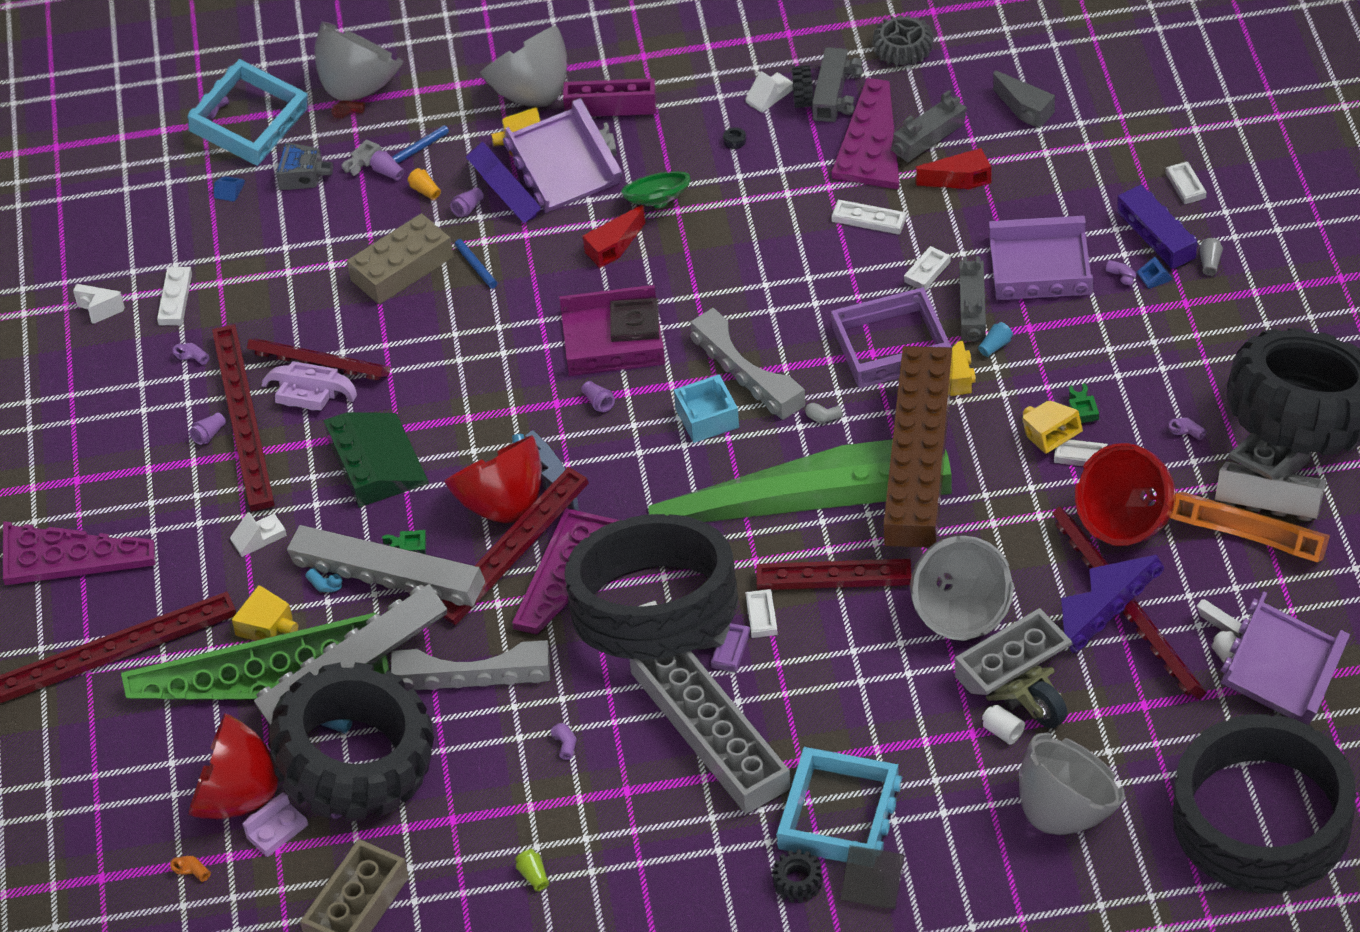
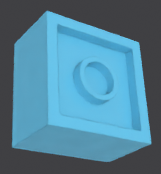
M720 375L674 389L675 409L693 443L739 428L738 407Z

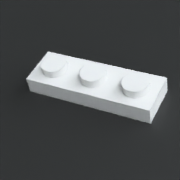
M167 267L157 317L159 325L183 324L192 277L191 267Z

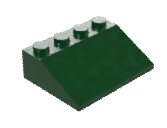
M346 412L323 420L327 440L358 508L429 484L397 413Z

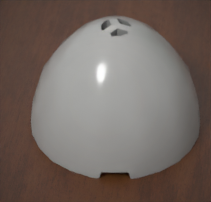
M322 21L316 38L315 62L319 79L324 89L333 98L341 101H353L373 94L384 87L401 67L403 61L400 58L396 61L391 58L392 53L348 30L344 34L336 31L335 25Z
M556 25L524 41V47L514 54L508 51L480 71L483 79L498 94L515 103L529 107H545L553 103L562 92L567 73V52L563 37Z
M954 536L933 544L919 558L911 577L910 592L916 613L925 625L936 634L949 639L964 641L988 634L1000 624L1012 602L1014 583L1012 582L1008 561L991 543L977 537ZM944 573L949 574L951 579H945ZM938 577L941 581L939 586L936 583ZM946 584H951L948 589L944 590Z
M1051 733L1035 735L1024 754L1019 771L1021 805L1027 819L1033 826L1048 834L1063 835L1076 833L1096 826L1121 806L1125 798L1123 787H1117L1114 782V772L1096 755L1067 738L1059 741L1052 739Z

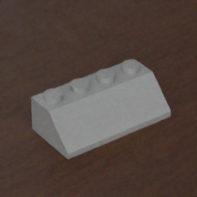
M1226 461L1219 472L1215 500L1233 507L1236 504L1245 505L1246 509L1259 512L1261 509L1272 510L1271 514L1286 516L1288 513L1297 515L1299 520L1312 521V518L1317 519L1326 480L1297 474L1270 480L1242 464Z
M1039 608L956 656L955 677L971 694L987 695L1072 645V641Z

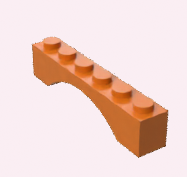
M1186 492L1176 493V503L1170 517L1188 524L1260 542L1315 562H1320L1324 559L1330 535Z

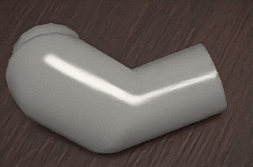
M809 403L805 408L807 416L820 424L843 417L839 405L826 409L819 404Z

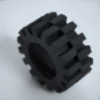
M810 65L792 66L795 108L811 107L813 103V89Z
M792 850L787 851V857L784 854L780 855V861L776 859L772 869L775 892L781 894V898L784 900L788 896L791 903H794L795 898L798 899V903H803L804 897H806L807 901L812 900V894L817 896L823 882L821 863L818 862L815 855L811 857V853L808 851L802 855V850H797V854H793ZM794 871H802L807 873L808 877L803 881L795 882L789 880L787 875Z

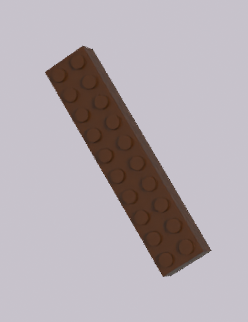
M903 346L884 516V546L930 548L933 544L937 543L953 373L952 347Z

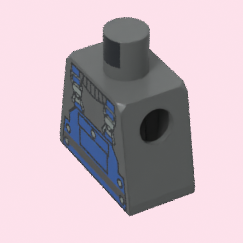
M292 143L284 144L276 172L279 190L314 188L318 184L320 175H332L333 162L322 161L318 148Z

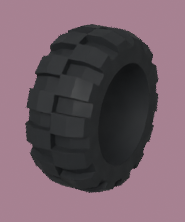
M340 662L324 665L315 676L309 671L290 685L289 691L280 696L273 710L268 747L274 773L278 777L279 782L284 781V790L299 805L304 801L311 804L312 813L329 819L332 813L345 815V821H364L367 814L375 812L377 817L383 816L400 807V801L406 802L412 798L421 787L424 775L428 772L434 732L432 720L426 714V706L414 689L408 691L404 689L405 683L402 678L388 670L385 674L373 671V665L355 662L354 667L342 668ZM340 719L356 720L380 730L388 737L395 750L386 757L374 762L362 764L345 763L332 759L320 752L311 743L307 734L318 725L328 721Z

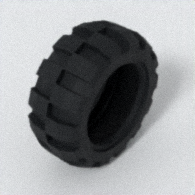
M1288 328L1287 331L1271 329L1262 331L1259 336L1253 335L1237 351L1227 383V398L1233 416L1238 417L1239 424L1249 433H1257L1261 436V440L1276 447L1281 445L1291 448L1293 452L1304 454L1320 452L1321 455L1338 454L1341 449L1351 451L1359 447L1360 348L1350 342L1344 343L1335 339L1336 336L1323 332H1307L1305 329Z

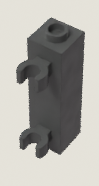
M825 47L812 103L813 120L836 122L838 111L846 115H852L854 112V97L844 96L841 98L846 74L861 77L863 68H861L862 59L854 58L848 60V49Z
M948 90L941 95V102L914 120L912 115L903 121L904 127L893 134L891 150L897 156L909 162L964 125L967 107L960 103V97L953 98L950 96L951 91Z
M964 256L962 261H959L961 341H983L986 337L984 262L981 261L980 256H976V261H967V256Z

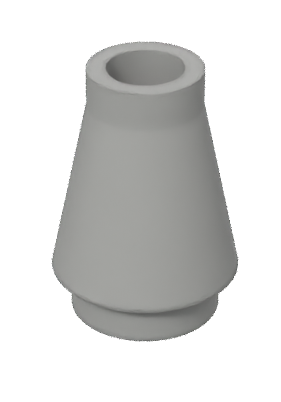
M1215 238L1204 239L1199 246L1203 273L1205 275H1215L1217 273V267L1223 251L1220 241Z

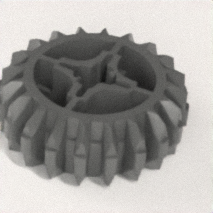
M900 14L897 18L891 16L890 20L883 19V23L877 25L873 33L872 44L876 56H879L881 61H887L888 65L895 63L896 67L899 64H904L906 67L907 64L911 63L915 66L916 61L923 62L924 58L929 57V53L933 48L934 36L930 25H927L925 20L920 21L918 17L911 18L910 14L907 17H902Z

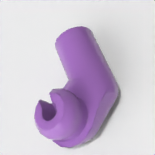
M558 723L552 727L551 736H555V740H561L562 742L559 756L564 760L572 759L577 739L568 725Z

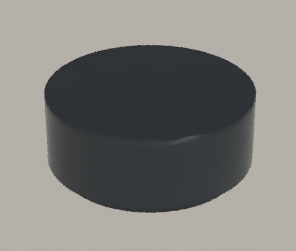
M738 127L727 129L723 133L724 145L729 149L742 148L746 144L745 131Z

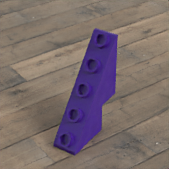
M482 141L466 158L524 224L528 220L534 219L541 206L490 147Z
M1158 555L1090 568L1091 592L1061 598L1064 634L1072 641V645L1069 646L1072 653L1083 649L1097 632L1102 631L1116 614L1124 610L1126 604L1143 592L1146 585L1162 574L1164 565Z

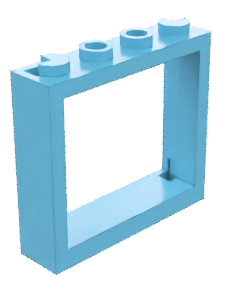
M239 59L233 66L231 65L227 69L226 74L221 80L215 82L213 89L202 97L198 106L190 110L187 116L189 131L258 166L308 109V94ZM240 79L288 103L254 143L206 119Z
M804 747L777 832L778 849L792 850V852L796 853L797 850H802V854L808 851L811 853V856L815 855L816 857L874 868L877 856H880L883 852L884 842L881 841L883 835L887 836L889 832V813L893 814L895 811V792H900L903 777L899 776L898 764ZM814 769L885 782L867 844L795 830Z

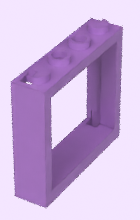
M924 287L831 311L833 331L858 388L898 379L900 376L902 353L860 364L845 329L920 311L935 345L928 347H951Z

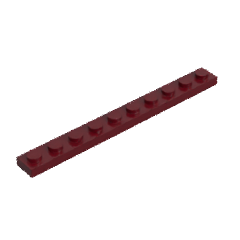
M236 325L214 328L212 333L250 512L275 507Z
M1060 506L1052 512L1058 520L1055 525L1064 535L1068 534L1071 537L1068 542L1077 552L1081 551L1084 554L1081 559L1089 568L1109 565L1069 513ZM1133 598L1126 604L1122 613L1131 623L1136 622L1139 626L1136 628V631L1145 641L1149 639L1152 643V646L1149 648L1157 658L1165 660L1164 668L1172 677H1178L1180 680L1178 683L1179 688L1187 696L1192 694L1200 700L1207 692L1139 603Z
M228 591L1 674L0 703L232 618L236 615L234 604Z

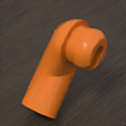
M194 856L175 857L170 862V868L176 874H194L201 882L208 880L211 872Z

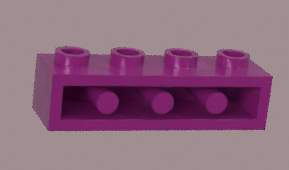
M655 78L564 82L563 85L565 111L572 109V101L581 98L591 117L657 114Z

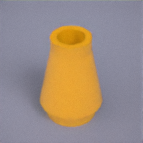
M417 168L408 176L407 182L410 184V188L429 197L431 200L437 199L441 194V189L437 187L426 170Z

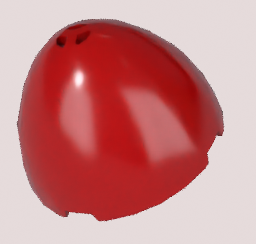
M533 435L498 450V456L488 462L481 459L453 474L444 481L447 488L464 507L477 515L494 522L515 523L537 500L541 485L542 464L539 449Z
M1116 443L1103 447L1085 462L1079 483L1075 486V503L1078 516L1092 536L1114 546H1129L1148 540L1168 523L1176 503V488L1170 471L1157 455L1135 444ZM1151 489L1156 491V495H1153ZM1152 500H1156L1152 506L1149 505Z
M224 714L210 747L213 750L210 765L203 766L191 801L188 815L193 817L227 819L244 815L266 804L274 796L278 787L279 780L274 773L270 751L255 731L229 714Z

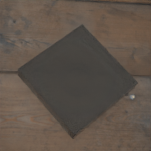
M658 298L610 301L611 342L660 339Z
M850 845L841 900L896 909L905 854Z

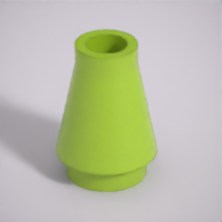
M528 849L516 857V869L527 879L535 891H541L549 885L550 882L547 879L539 853H536L533 849Z

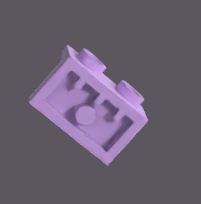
M284 792L272 798L266 806L257 813L250 815L243 823L246 838L266 857L308 826L307 819L290 804L288 795Z

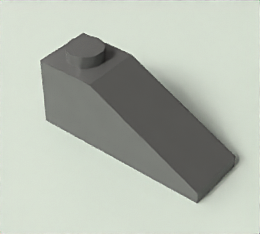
M999 71L993 73V90L1021 121L1041 128L1055 112V95Z

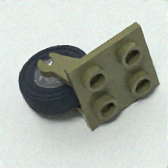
M1036 666L986 696L988 701L1018 699L1032 717L1047 728L1059 726L1066 720L1068 714L1061 694L1048 679V676L1055 672L1053 667L1041 668V666Z

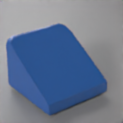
M228 176L221 177L214 182V198L235 201L245 184V180Z
M1156 257L1136 271L1149 289L1173 279Z

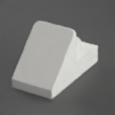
M761 71L746 97V103L763 113L793 90V83L778 72L770 77Z
M76 284L73 290L77 306L88 309L92 323H97L118 314L125 308L120 291Z
M248 512L230 537V540L241 557L287 535L285 528L274 513L256 522L250 512Z

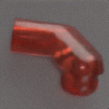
M342 100L332 106V115L335 118H343L352 112L364 113L365 103Z

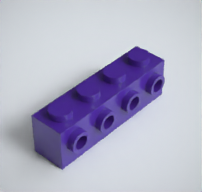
M1141 184L1118 195L1117 213L1171 269L1177 268L1196 258L1198 246L1196 237L1190 234L1183 227L1182 223L1169 213L1166 206L1161 205L1155 199L1151 191H1148Z

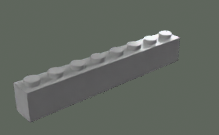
M299 525L287 548L293 563L299 567L304 568L307 566L323 573L332 572L344 578L361 579L365 583H377L389 589L398 588L409 593L419 585L425 587L430 584L440 599L451 601L456 605L474 606L485 584L482 572L476 566Z
M428 584L425 587L423 585L417 586L409 593L410 597L404 601H401V599L396 600L388 606L389 611L381 616L379 613L372 616L366 621L367 625L360 630L357 628L351 630L344 636V641L338 645L336 643L330 644L323 649V655L317 659L309 658L300 665L302 669L296 673L288 672L278 680L279 684L272 689L268 686L256 694L258 698L254 702L269 725L272 723L273 710L280 696L289 691L290 685L309 671L315 676L322 666L339 662L342 668L354 667L355 662L371 665L445 616L447 608L431 585Z

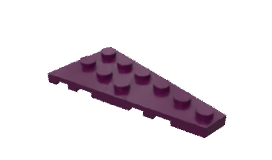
M873 78L866 79L832 169V179L900 190L897 155L891 150L894 124L889 81Z
M568 508L564 510L512 622L513 629L537 635L569 602L564 572L566 562H569L568 557L574 547L585 537L591 536L589 534L619 520Z
M3 521V581L5 585L156 565L155 543L153 539L128 536L119 539L111 538L109 534L99 533V536L87 535V531L55 527L38 529L30 524H24L21 527L13 526L12 522Z

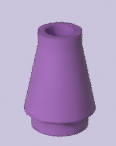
M378 150L371 157L370 166H372L373 171L391 177L396 181L400 180L404 175L405 170L386 151Z
M475 187L470 191L454 196L450 203L452 212L458 217L468 216L479 201L483 199V193L479 188Z
M588 381L582 386V393L586 395L596 411L607 412L613 407L615 398L610 390L596 385L592 381Z
M215 413L210 417L193 423L192 428L189 430L190 436L199 445L207 444L220 428L226 424V420L222 414Z

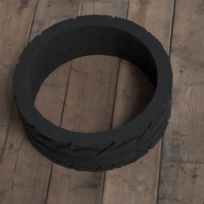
M649 514L626 518L627 520H619L601 527L589 534L591 536L585 537L574 547L568 557L569 562H566L564 572L573 627L583 642L602 653L633 660L634 658L638 660L662 659L677 656L679 653L684 654L700 648L715 639L714 636L720 635L730 625L736 614L734 610H737L738 591L730 544L719 530L707 523L705 524L703 521L688 516L672 514ZM672 566L686 568L709 578L703 586L691 594L659 605L625 606L608 602L594 595L612 579L627 572L648 567Z
M1268 714L1243 715L1230 718L1227 722L1221 721L1205 729L1193 740V744L1188 745L1181 756L1174 785V832L1183 852L1190 861L1207 876H1212L1215 881L1233 889L1254 893V891L1259 894L1284 893L1300 889L1299 886L1306 887L1322 879L1335 867L1334 864L1341 860L1347 850L1353 825L1356 801L1355 776L1342 751L1331 739L1320 731H1315L1313 727L1298 720L1273 715V717ZM1246 761H1268L1289 766L1311 778L1325 792L1332 805L1334 814L1322 829L1307 839L1280 847H1261L1229 838L1215 829L1202 816L1195 803L1194 794L1207 778L1227 766Z

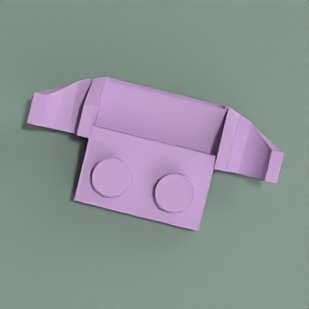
M294 361L288 366H279L272 369L262 381L263 387H266L271 380L279 381L280 388L275 394V403L308 408L309 410L321 411L330 398L335 399L339 392L345 394L348 401L351 402L357 396L352 382L346 376L339 374L338 369Z

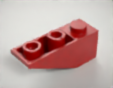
M981 148L915 167L917 186L972 189L991 183L992 166Z
M641 205L583 235L584 252L599 268L619 259L645 225L644 207Z

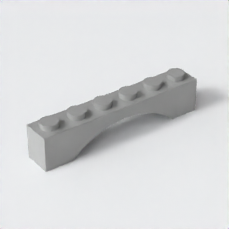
M714 308L690 321L692 341L706 350L710 358L717 360L724 371L730 372L741 386H745L750 390L756 400H761L772 414H776L781 420H784L806 406L805 389L790 376L765 371L752 365L739 354L730 340L728 320Z
M548 640L521 642L499 656L474 662L441 660L427 655L418 649L392 651L391 673L403 679L406 691L411 689L435 690L439 688H462L499 684L512 685L515 683L550 681Z

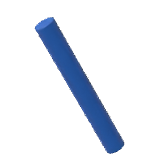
M445 125L392 156V158L399 164L448 134L449 129Z
M458 239L454 244L455 247L489 288H495L497 281L461 239Z

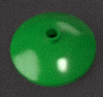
M681 171L645 176L624 186L622 196L629 202L638 205L654 206V208L665 207L668 205L667 202L676 199L688 188L691 178L688 173Z

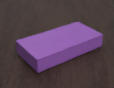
M730 623L724 644L715 649L711 668L737 673L750 635V627Z

